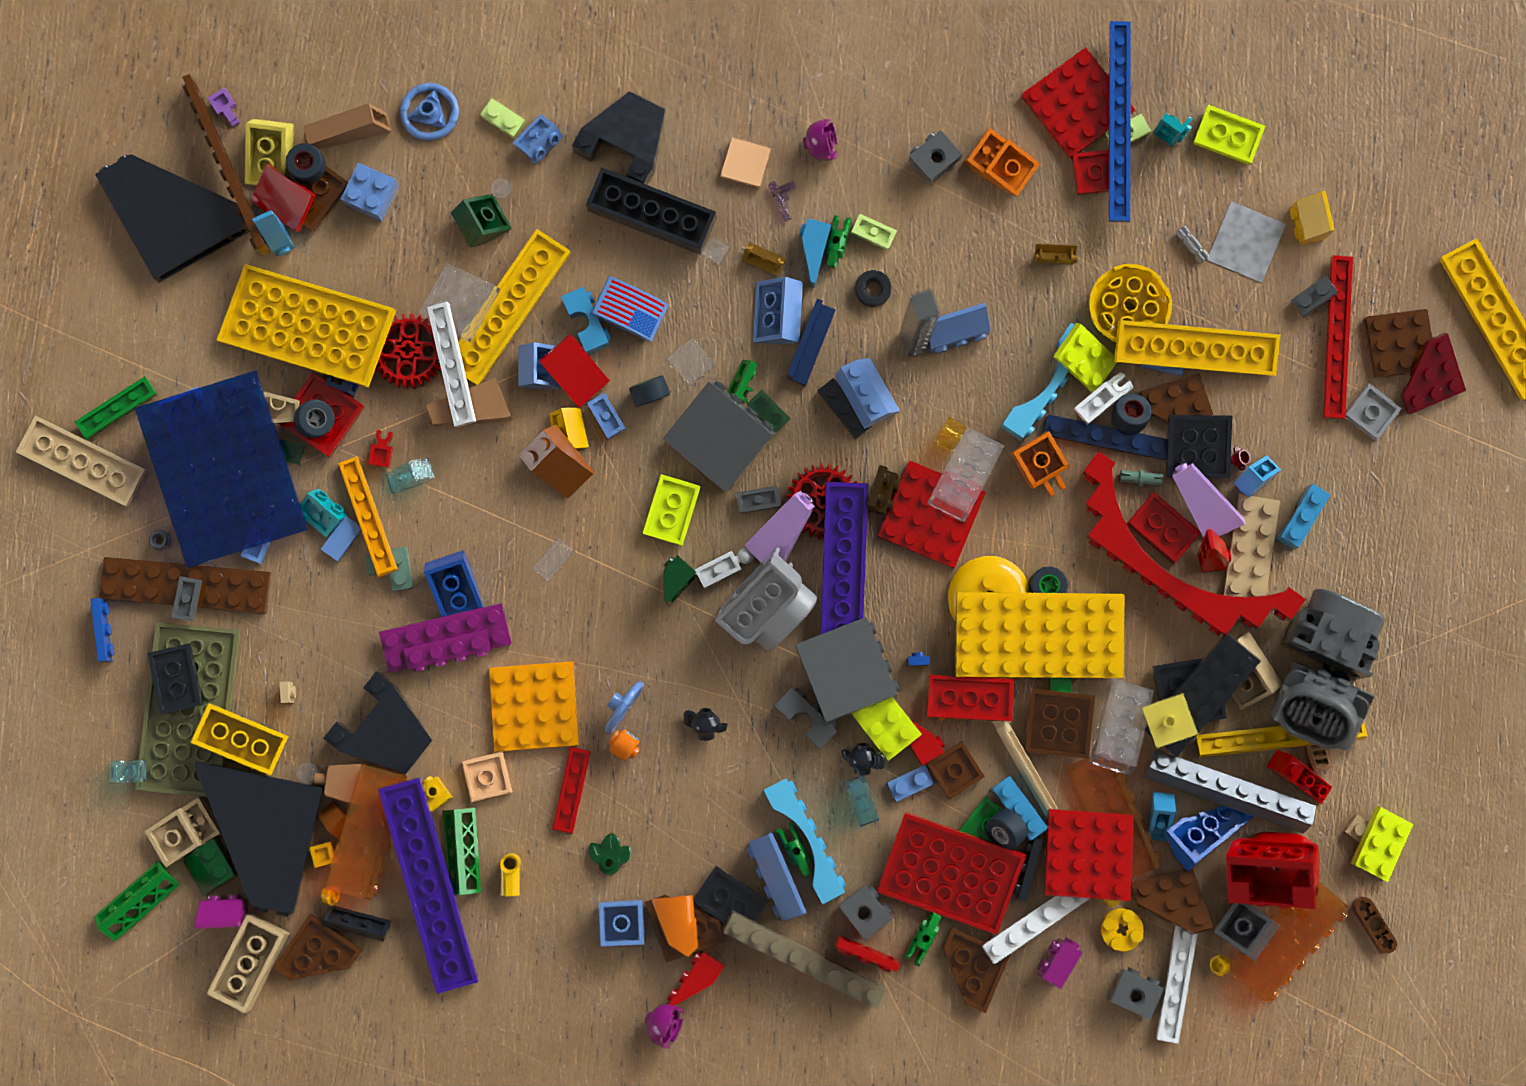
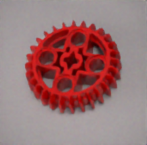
M403 313L402 320H399L395 315V322L391 324L387 338L400 328L399 340L386 338L376 366L380 367L376 371L378 374L383 373L382 379L386 380L389 378L388 383L390 385L396 381L395 385L397 388H400L402 383L405 389H408L409 384H411L413 389H416V383L424 387V380L431 383L430 376L438 378L435 371L442 372L439 366L440 362L431 324L429 325L430 320L426 318L422 322L423 318L420 314L415 319L414 314L410 313V317L407 319ZM408 328H416L413 335H406ZM422 329L431 336L434 343L421 341ZM387 346H393V351L390 354H384V349ZM411 347L413 352H410L409 355H407L405 351H409V348ZM434 349L433 356L425 357L426 350ZM385 360L397 361V373L389 369ZM419 363L431 364L427 370L418 375ZM411 367V374L403 376V370Z
M820 463L819 469L812 465V471L810 472L807 468H804V476L801 473L797 474L800 479L799 481L792 479L795 487H788V490L793 492L792 494H786L788 499L800 492L804 485H809L813 489L812 493L808 496L812 499L813 505L815 501L817 509L814 508L812 513L817 515L818 521L814 524L806 522L802 533L804 534L809 530V537L817 533V539L819 540L821 534H824V527L818 526L825 517V504L821 506L820 499L818 498H825L826 482L839 480L841 483H851L852 475L845 477L846 470L844 469L841 473L838 472V465L834 470L831 469L830 463H828L827 469L823 468L822 463ZM817 476H829L822 487L810 479Z

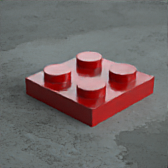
M1109 150L1073 154L1072 161L1077 195L1109 192Z

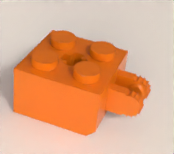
M1049 431L1044 432L1010 453L1030 489H1034L1042 484L1049 496L1052 497L1055 493L1048 482L1052 477L1061 490L1066 488L1059 473L1068 469L1069 465ZM1037 455H1038V457H1041V456H1042L1043 459H1044V460L1041 461V463H1042L1041 466H1040V464H1037V463H1036V460H1037L1036 456H1037Z

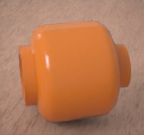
M617 730L608 743L610 745V752L623 761L628 760L630 757L634 759L640 751V748H638L639 739L627 730H622L621 732Z

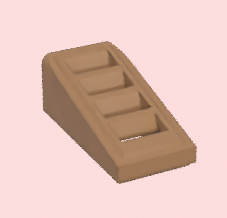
M1311 745L1304 746L1309 769L1318 771L1333 768L1329 749L1311 748ZM1322 750L1323 754L1313 755L1314 751ZM1324 759V763L1316 764L1315 760Z

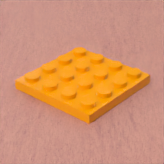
M573 661L489 668L494 752L579 745Z

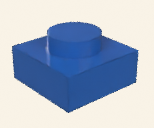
M924 652L912 653V657L907 658V666L930 665V656H924Z

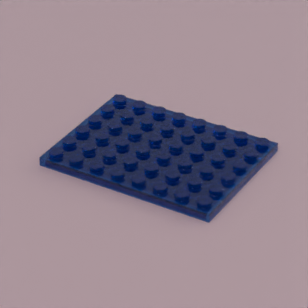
M256 370L134 408L187 568L309 530Z

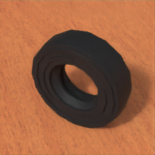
M866 271L856 281V297L866 306H881L887 302L891 295V282L887 275L881 271ZM870 281H876L881 286V292L876 296H870L865 290V286Z

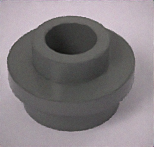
M156 530L149 537L150 546L158 551L168 548L171 542L170 535L164 530ZM159 537H163L164 539L162 544H158L157 542Z

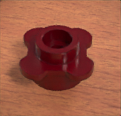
M1237 446L1234 447L1231 463L1237 466L1240 471L1246 469L1245 465L1250 463L1251 456L1246 449H1241Z

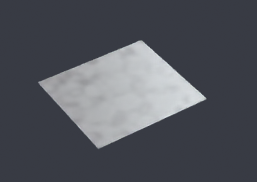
M1231 201L1207 260L1262 283L1286 224Z

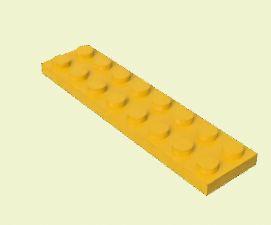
M538 229L535 230L458 342L466 379L475 385L483 382L571 254L569 249Z
M1476 238L1443 255L1439 260L1519 399L1523 401L1526 399V322Z
M1118 320L1114 362L1276 376L1280 334Z

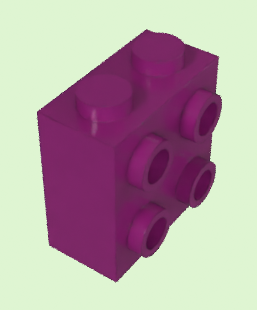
M1067 937L1064 940L1060 938L1057 941L1053 940L1048 948L1050 952L1046 959L1043 958L1037 967V970H1039L1037 975L1062 989L1083 953L1078 949L1080 945Z

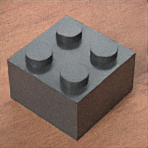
M1234 903L1214 932L1255 962L1279 926L1250 904Z

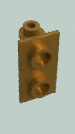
M749 242L744 250L741 261L779 277L787 258Z
M1036 243L1034 262H1039V264L1069 263L1073 265L1077 263V245Z

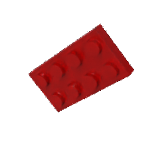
M929 675L927 718L1012 722L1014 679Z

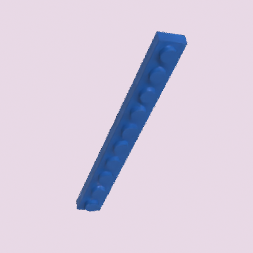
M1110 21L1108 222L1129 223L1131 21Z

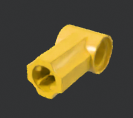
M508 853L500 860L501 896L520 895L521 859L516 853ZM506 858H513L515 860V868L510 869L505 865Z

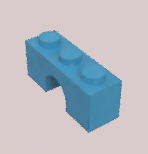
M581 287L561 296L571 319L584 316L589 320L588 327L584 331L577 333L585 352L591 355L609 347L608 340L611 337L607 328L602 329L600 322L603 319L591 313L593 310L592 303L595 302L591 292H586L585 288Z
M1314 484L1306 487L1296 504L1298 506L1295 512L1285 522L1275 540L1292 550L1299 548L1331 494Z
M1006 776L990 788L1006 809L1016 812L1023 819L1027 826L1026 838L1028 840H1033L1048 828L1010 776Z

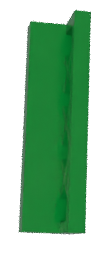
M475 808L443 810L446 867L454 895L481 893ZM461 813H469V822L466 826L462 823ZM466 834L470 837L471 841L468 847L463 844V838ZM467 855L472 858L470 868L465 865ZM470 876L473 879L474 889L467 890L466 880Z
M158 860L94 916L97 928L115 942L180 885L179 881L167 872L164 864ZM164 879L171 883L166 888L158 889L159 884ZM146 895H154L152 901L142 903V899ZM138 909L137 914L133 917H126V913L129 910ZM121 923V928L115 933L108 929L113 924Z

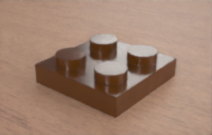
M963 741L926 763L948 799L953 798L985 777Z

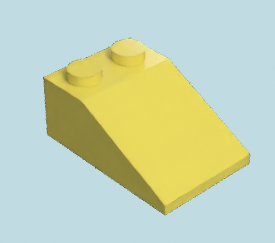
M258 119L246 122L245 184L257 185L266 165H271L288 176L286 156L289 150L293 148L294 124Z

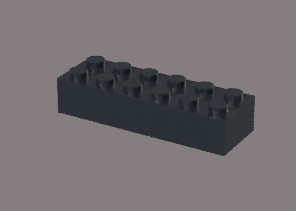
M602 167L586 203L587 210L591 213L700 255L703 253L717 218L716 211Z
M1226 632L1170 697L1183 693L1197 733H1199L1259 665L1261 660ZM1146 723L1144 731L1153 737L1149 725ZM1196 735L1163 747L1177 758Z

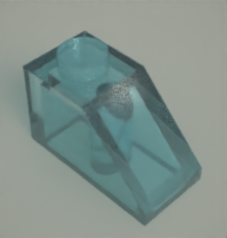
M429 458L408 461L386 474L392 494L423 485L435 478Z
M859 776L844 782L859 826L862 827L880 820L865 777Z

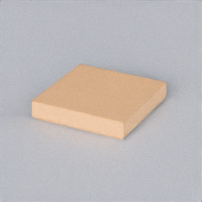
M732 138L721 172V178L760 189L771 148Z
M503 751L462 761L471 803L513 793Z

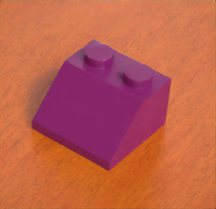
M241 894L228 895V899H220V895L207 896V900L200 901L195 929L241 926L248 915V898H241Z

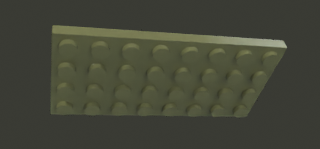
M156 622L152 652L188 643L191 644L203 706L160 715L150 668L135 790L207 797L195 768V763L200 761L225 767L226 757L195 745L191 741L209 703L229 712L232 710L241 630Z

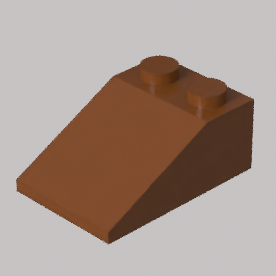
M557 425L542 430L519 454V457L534 474L567 498H570L595 473Z

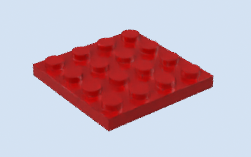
M1086 47L1021 94V98L1069 159L1072 158L1073 154L1080 153L1109 131V76ZM1131 105V114H1133L1135 109Z
M909 460L901 479L899 490L893 498L895 500L891 512L888 511L878 538L954 569L986 492Z
M1048 809L1044 895L1131 901L1134 815Z

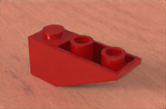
M1276 750L1266 766L1277 776L1319 804L1324 802L1332 789L1330 784L1301 761L1281 750Z
M703 951L702 954L697 952L691 962L694 965L690 972H684L679 980L682 983L678 990L673 989L668 996L669 1005L675 1006L713 985L725 964L706 951Z

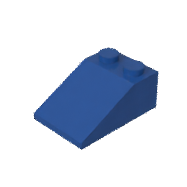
M464 550L425 563L424 574L442 617L484 607L472 568Z

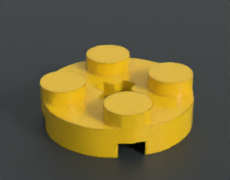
M1116 908L1104 916L1100 926V934L1105 944L1112 949L1129 951L1135 948L1143 939V923L1140 917L1133 911ZM1119 924L1127 926L1126 934L1123 936L1121 933L1117 934L1116 932L1119 929Z

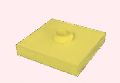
M1183 693L1142 707L1157 748L1198 734Z

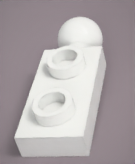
M744 547L739 550L737 556H734L733 552L730 551L695 569L705 589L740 571L741 567L739 564L751 563L754 555Z

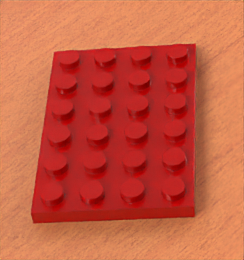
M904 812L877 892L998 935L1026 854L1015 850H1008L996 843Z

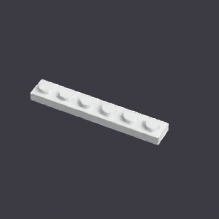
M448 302L429 306L427 309L454 427L475 423L476 418L450 305Z
M1054 896L982 945V948L992 963L996 964L1090 898Z
M1175 925L1156 1039L1178 1044L1197 934L1191 935Z

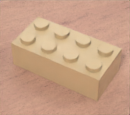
M254 914L247 915L207 994L244 1013L251 1011L290 933Z

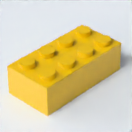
M209 703L191 743L272 775L289 736Z

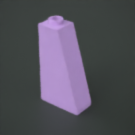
M1183 463L1175 468L1176 471L1173 472L1172 476L1203 537L1207 529H1212L1218 536H1221L1245 525L1243 516L1193 463L1190 465Z
M801 491L794 494L745 544L746 548L762 563L778 547L780 549L778 556L786 562L815 507L812 504V499Z

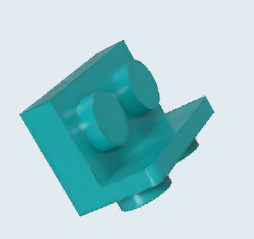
M1165 113L1153 134L1173 147L1176 142L1180 144L1192 128L1189 124L1193 118L1189 116L1182 125L1178 118Z
M319 489L308 492L296 509V512L326 538L331 536L339 522L345 516H348L342 506L334 503L324 491Z

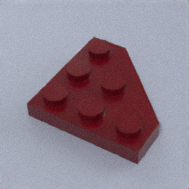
M1448 333L1440 334L1425 341L1422 348L1424 350L1410 373L1411 378L1407 386L1403 388L1401 393L1407 414L1411 415L1466 391Z

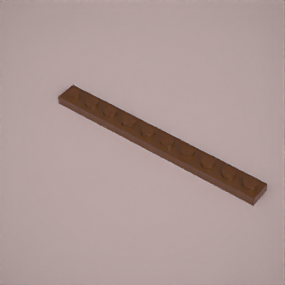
M187 74L182 77L185 83L182 86L187 97L191 96V108L195 114L198 113L200 117L197 119L202 131L205 130L207 133L204 136L208 146L213 147L215 151L212 153V156L217 165L220 164L222 167L219 172L223 180L229 183L227 190L231 198L236 199L237 204H234L239 216L243 215L245 221L242 224L247 233L250 232L252 236L249 240L253 249L259 250L262 255L270 253L267 243L253 222L252 218H255L198 86L192 76Z

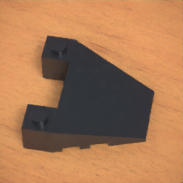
M629 91L580 129L572 144L573 152L592 162L603 143L633 158L634 160L626 172V176L648 185L656 169L666 110Z
M375 672L363 689L379 700L377 705L355 732L351 731L343 723L336 722L323 739L339 752L407 774L433 740L416 717L397 685L382 673Z

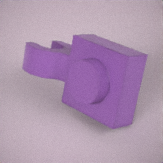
M225 87L208 97L219 117L225 114L233 127L240 123L232 111L237 106Z

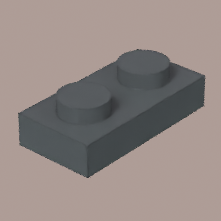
M1324 276L1291 299V301L1304 318L1337 295L1338 291L1327 276Z
M778 486L736 492L740 514L781 507Z
M179 577L171 618L194 622L202 580Z

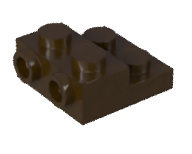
M879 465L867 506L871 512L886 516L888 511L891 512L895 500L892 497L894 492H898L901 480H898L897 473L889 471L888 467Z

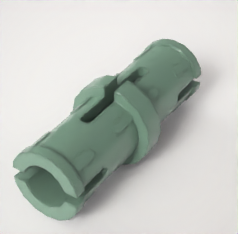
M1121 469L1119 477H1121L1119 478V483L1161 487L1163 482L1161 480L1163 474Z

